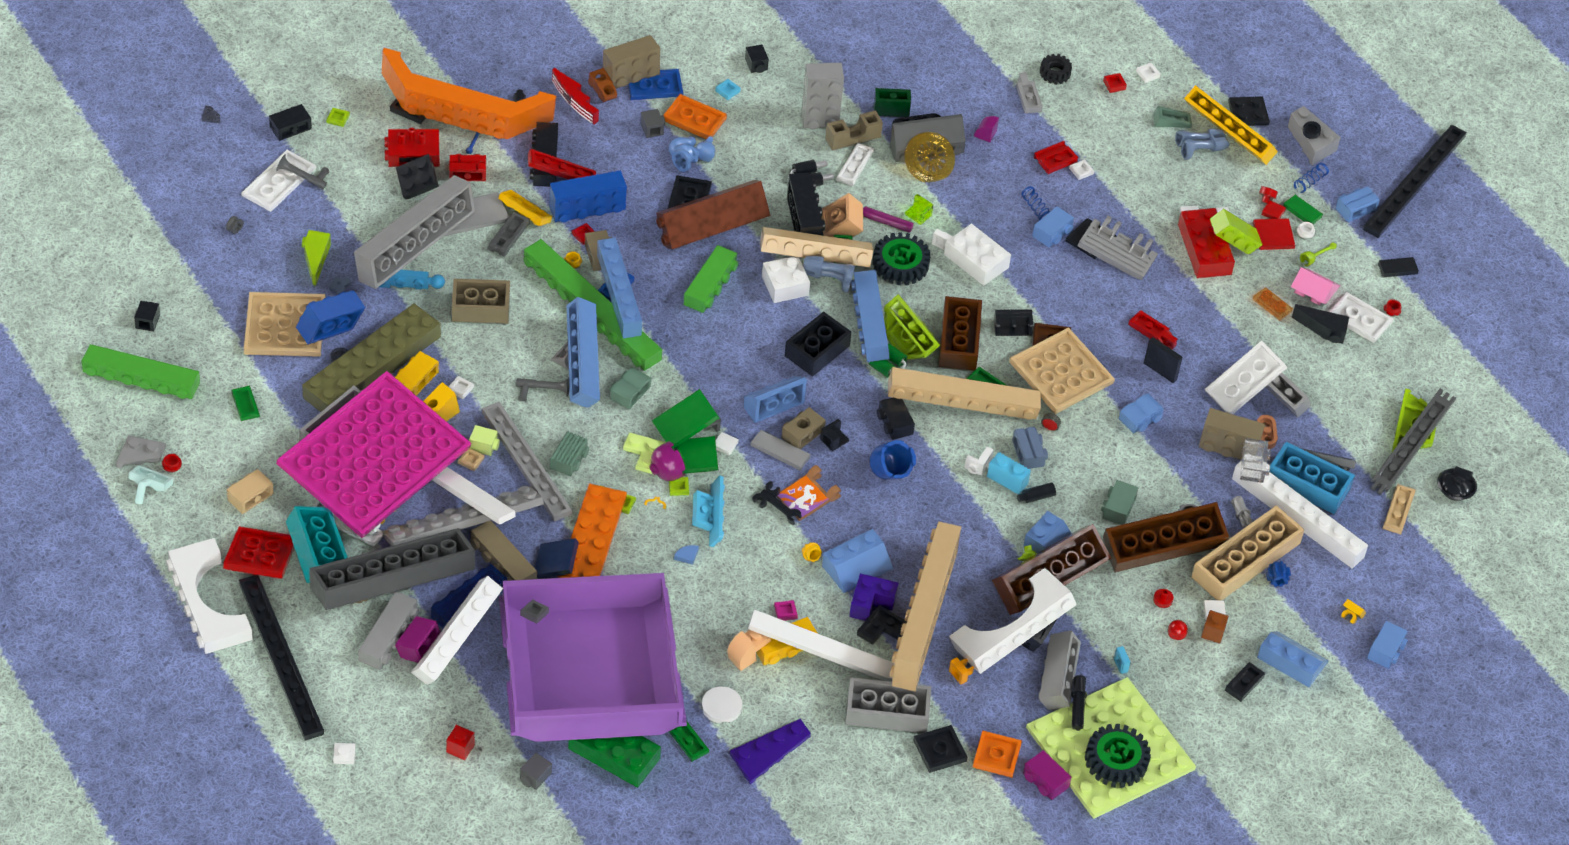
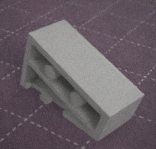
M1303 106L1291 113L1288 128L1296 141L1299 142L1302 151L1307 155L1311 165L1337 151L1341 137L1306 107ZM1309 121L1319 123L1321 126L1320 136L1315 139L1306 138L1303 135L1305 123Z

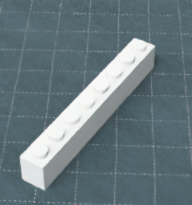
M1246 456L1235 466L1232 477L1235 482L1271 509L1277 505L1304 529L1306 535L1342 562L1354 568L1364 559L1368 544L1249 456Z

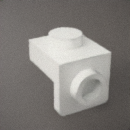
M986 447L979 459L968 455L965 468L972 474L982 476L986 468H989L994 450Z

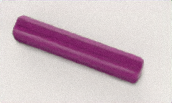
M867 206L863 208V217L909 233L913 229V222Z

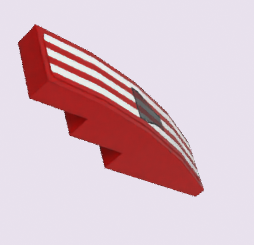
M553 68L552 82L560 95L578 114L595 125L599 121V110L590 104V97L581 92V84Z

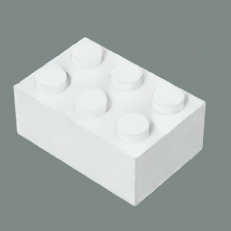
M972 223L947 240L944 255L983 286L1009 268L1011 254Z

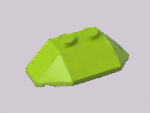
M899 294L884 306V323L887 339L895 348L908 356L907 360L927 358L940 346L934 334Z

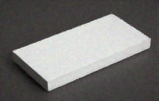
M286 150L241 194L246 199L271 212L305 180L288 170L279 169L276 171L283 155L286 154V159L289 163L309 174L316 169L315 164Z
M1260 341L1205 388V391L1226 413L1234 414L1287 369V366L1263 341Z

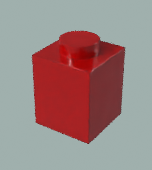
M457 724L446 739V752L462 760H466L475 746V732Z

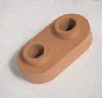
M1261 415L1258 417L1257 422L1264 423L1268 427L1264 428L1260 446L1264 449H1272L1276 446L1278 439L1276 421L1272 416Z

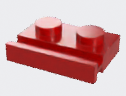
M1065 141L1034 153V159L1038 160L1039 165L1047 174L1078 162V156L1069 146L1065 145Z

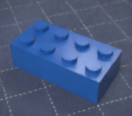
M621 170L550 183L549 207L555 223L567 222L578 218L585 219L588 216L594 215L602 216L605 213H618L626 210L627 185Z

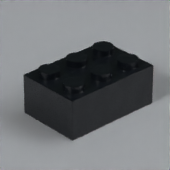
M823 311L786 341L784 356L813 377L850 347L852 331Z

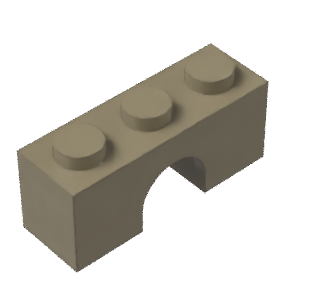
M875 110L860 114L858 122L851 127H847L843 119L827 123L825 139L833 151L855 145L857 142L862 143L881 138L883 122Z

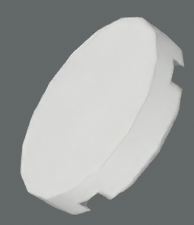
M715 687L707 691L703 696L702 711L713 722H732L738 718L742 711V699L735 690L729 687Z

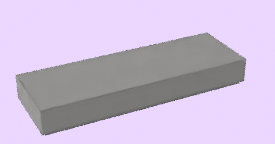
M760 430L751 441L752 447L800 471L810 459L811 454L763 430Z

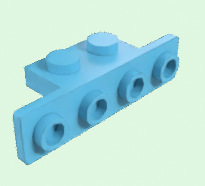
M720 475L711 484L710 495L698 490L693 494L692 525L709 531L710 547H714L718 542H721L724 536L722 526L724 521L723 507L725 502L723 500L725 485L723 484L724 477Z

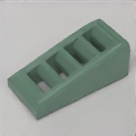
M1158 106L1153 114L1155 127H1192L1190 113Z

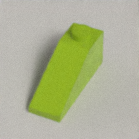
M308 230L307 236L302 239V247L304 248L312 284L317 285L331 247V234Z

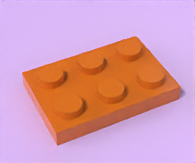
M679 94L663 115L665 122L704 139L713 137L727 119L726 113L682 94Z

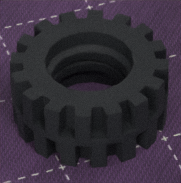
M1051 54V56L1047 55L1046 58L1044 57L1040 66L1041 78H1044V81L1048 80L1050 84L1053 82L1054 85L1058 83L1063 84V81L1066 83L1070 79L1072 63L1069 59H1066V56L1063 55L1061 57V54H1057V56ZM1057 67L1061 69V71H1054L1051 68Z

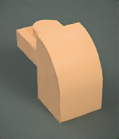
M748 630L746 633L741 631L728 646V658L742 671L757 661L756 651L768 644L771 638Z

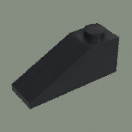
M1295 304L1292 313L1293 319L1323 339L1329 340L1332 343L1343 344L1349 316Z

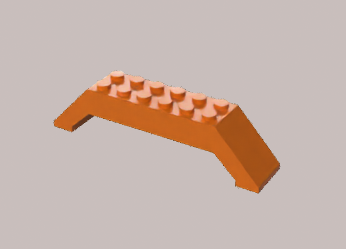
M388 48L383 49L382 75L402 109L412 115H424L427 119L472 130L480 134L494 136L498 139H510L536 128L537 122H551L554 119L556 95L539 91L537 95L517 102L411 73L401 58V52Z

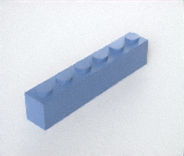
M616 238L598 240L597 257L622 337L641 336L642 318Z
M876 270L854 272V280H851L852 291H856V293H853L854 304H858L855 305L856 317L860 316V318H857L858 329H862L859 331L860 342H864L861 344L862 355L866 354L867 362L889 359V349Z
M577 297L566 305L570 402L587 408L600 401L596 304Z

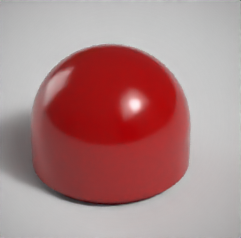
M1174 620L1169 624L1167 632L1172 639L1182 640L1187 636L1188 627L1182 620Z

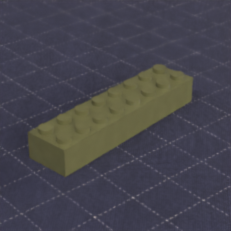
M413 303L302 384L303 399L319 412H322L353 385L361 391L364 390L383 373L388 371L392 374L408 362L412 356H416L419 351H423L441 337V323Z

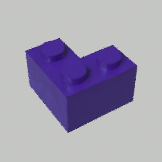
M860 573L851 602L849 617L866 621L871 615L873 606L878 607L879 605L892 611L899 583Z

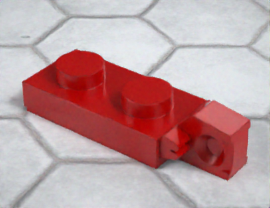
M1139 311L1129 320L1128 325L1150 339L1154 337L1170 349L1176 347L1178 339L1169 331L1170 328L1143 311Z

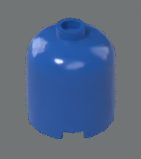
M893 440L877 446L872 451L869 458L872 472L881 479H902L909 476L913 466L916 465V455L913 448L909 447L904 441Z

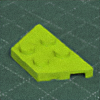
M1407 388L1404 391L1391 452L1394 451L1428 405L1422 398L1418 399L1413 396L1411 390ZM1436 428L1420 449L1432 447Z

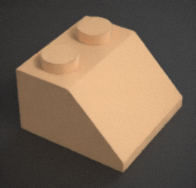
M848 193L822 208L821 219L825 220L824 236L851 235L854 237L863 232V204Z

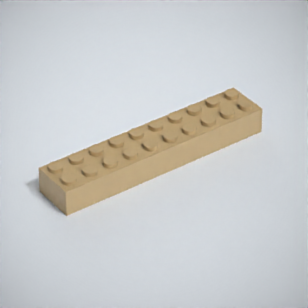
M938 521L936 529H932L930 536L932 542H928L926 549L928 555H924L922 561L924 569L920 568L918 574L920 582H916L913 593L916 595L911 596L909 603L911 610L907 609L905 616L907 623H903L900 635L903 636L898 637L896 645L898 651H894L892 663L895 665H892L889 677L893 678L892 686L916 692L956 560L961 526Z

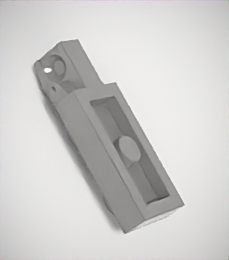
M1026 72L1019 73V82H1017L1016 88L1024 113L1042 112L1043 107L1035 82L1028 80Z

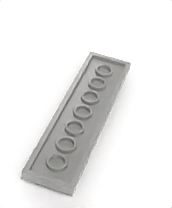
M522 486L514 492H502L499 496L494 497L513 509L515 513L544 505L543 497L529 486ZM466 503L457 509H446L444 513L429 514L424 519L409 520L404 525H392L382 532L384 539L391 546L457 528L461 530L491 521L492 519Z

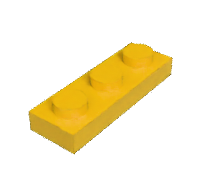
M513 190L500 193L499 200L504 202L507 207L518 211V214L529 218L533 224L542 226L551 223L553 216Z

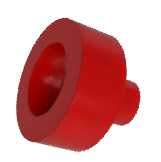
M1261 186L1259 194L1263 195L1261 202L1268 204L1270 198L1276 199L1278 191Z
M1167 589L1157 590L1153 597L1155 605L1160 608L1170 607L1174 599L1172 592Z

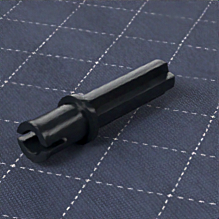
M1077 675L1073 678L1074 686L1071 692V697L1073 698L1072 729L1080 731V729L1084 728L1087 692L1085 691L1086 677Z

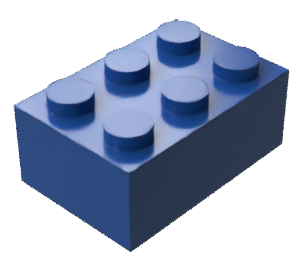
M354 290L344 291L333 297L328 296L321 301L310 302L306 306L303 315L299 318L300 320L296 328L306 343L311 344L352 330L366 307Z

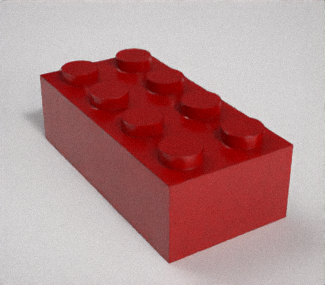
M1216 208L1181 211L1178 227L1197 279L1232 275L1235 260L1229 243L1215 234L1210 218L1217 214Z

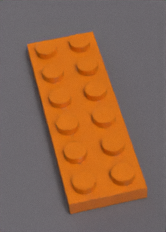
M589 483L571 539L576 538L579 542L572 574L560 575L557 578L601 576L626 501L627 492Z

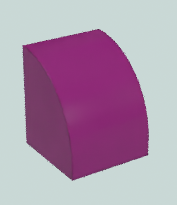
M985 117L975 131L974 137L991 142L997 132L999 117Z

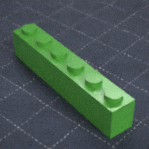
M92 344L89 345L81 361L83 372L89 376L97 375L109 381L117 380L125 385L133 384L145 390L153 389L162 394H173L181 399H193L200 384L199 371Z

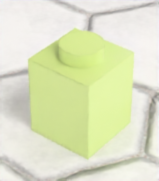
M475 425L469 438L471 442L470 449L481 454L492 456L493 451H497L499 448L500 439H497L496 430Z

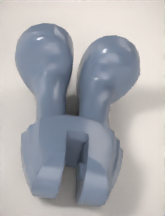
M1208 129L1207 133L1179 130L1175 135L1177 146L1182 147L1181 154L1184 160L1191 159L1194 151L1197 149H1210L1213 152L1227 149L1230 146L1224 131L1219 129Z
M806 256L803 262L807 275L815 278H820L821 276L838 279L841 281L842 290L848 293L855 265L828 263L821 256Z

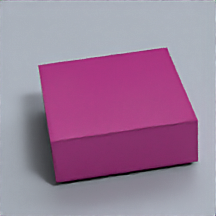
M794 600L774 602L778 619L783 621L798 619Z

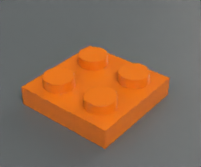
M982 730L972 768L1013 778L1022 740Z

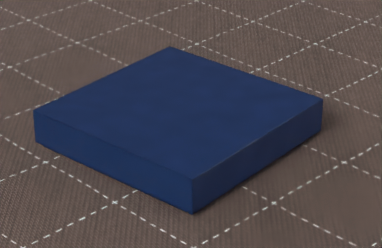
M574 538L540 544L535 566L537 578L572 574L579 544L578 540Z

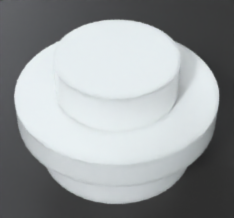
M1302 222L1297 228V234L1305 239L1312 238L1315 234L1313 224Z

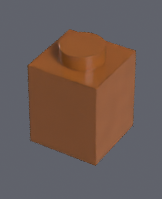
M1210 610L1201 638L1221 643L1229 616Z

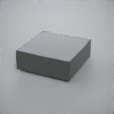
M533 599L520 610V616L536 624L549 613V607Z

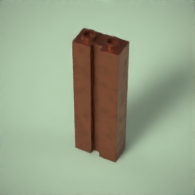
M752 180L657 212L656 223L663 230L661 236L663 245L666 248L675 249L771 215L762 181Z

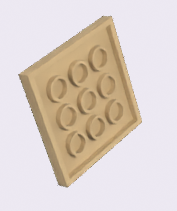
M249 292L244 355L321 357L322 340L307 344L296 326L300 320L299 318L306 310V306L312 301L323 300L326 298L325 294Z
M1069 327L1014 355L1009 361L1033 390L1041 391V399L1055 414L1114 384L1115 378Z

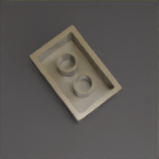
M651 35L603 50V68L612 80L615 88L617 89L631 82L635 83L643 78H650L660 74V46Z
M453 279L452 322L509 324L510 280Z
M1210 408L1199 447L1208 452L1220 453L1225 457H1234L1242 461L1246 456H1249L1255 461L1265 424Z

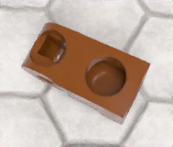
M604 68L589 73L588 84L591 88H594L602 102L617 98L616 88Z

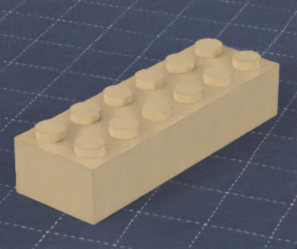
M1276 505L1196 562L1191 578L1216 600L1222 601L1269 567V564L1279 560L1301 543L1304 529Z

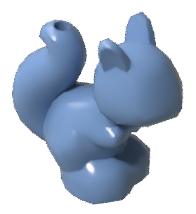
M693 136L673 139L668 149L675 167L681 172H686L691 168V162L696 163L698 158L702 161L710 162L714 158L716 151L715 146L712 144V136L708 137L706 141L700 142L696 147H694L696 139Z

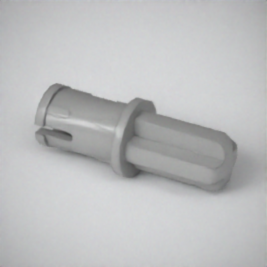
M1236 496L1232 499L1231 503L1236 511L1235 516L1237 519L1239 518L1244 529L1252 523L1251 512L1247 509L1243 498Z

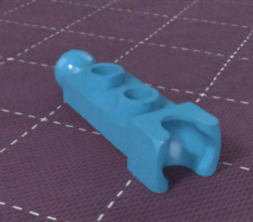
M400 270L379 287L390 288V286H396L398 288L428 289L429 285H431L435 289H440L445 285V279L439 274L429 277V272Z

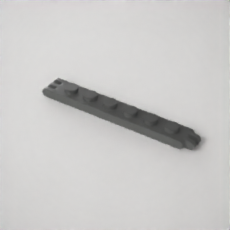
M1440 388L1372 479L1371 482L1374 483L1371 487L1372 491H1375L1379 486L1380 489L1377 494L1381 495L1384 490L1388 492L1453 405L1456 397L1452 396L1450 400H1447L1450 395L1448 392L1442 397L1443 389Z

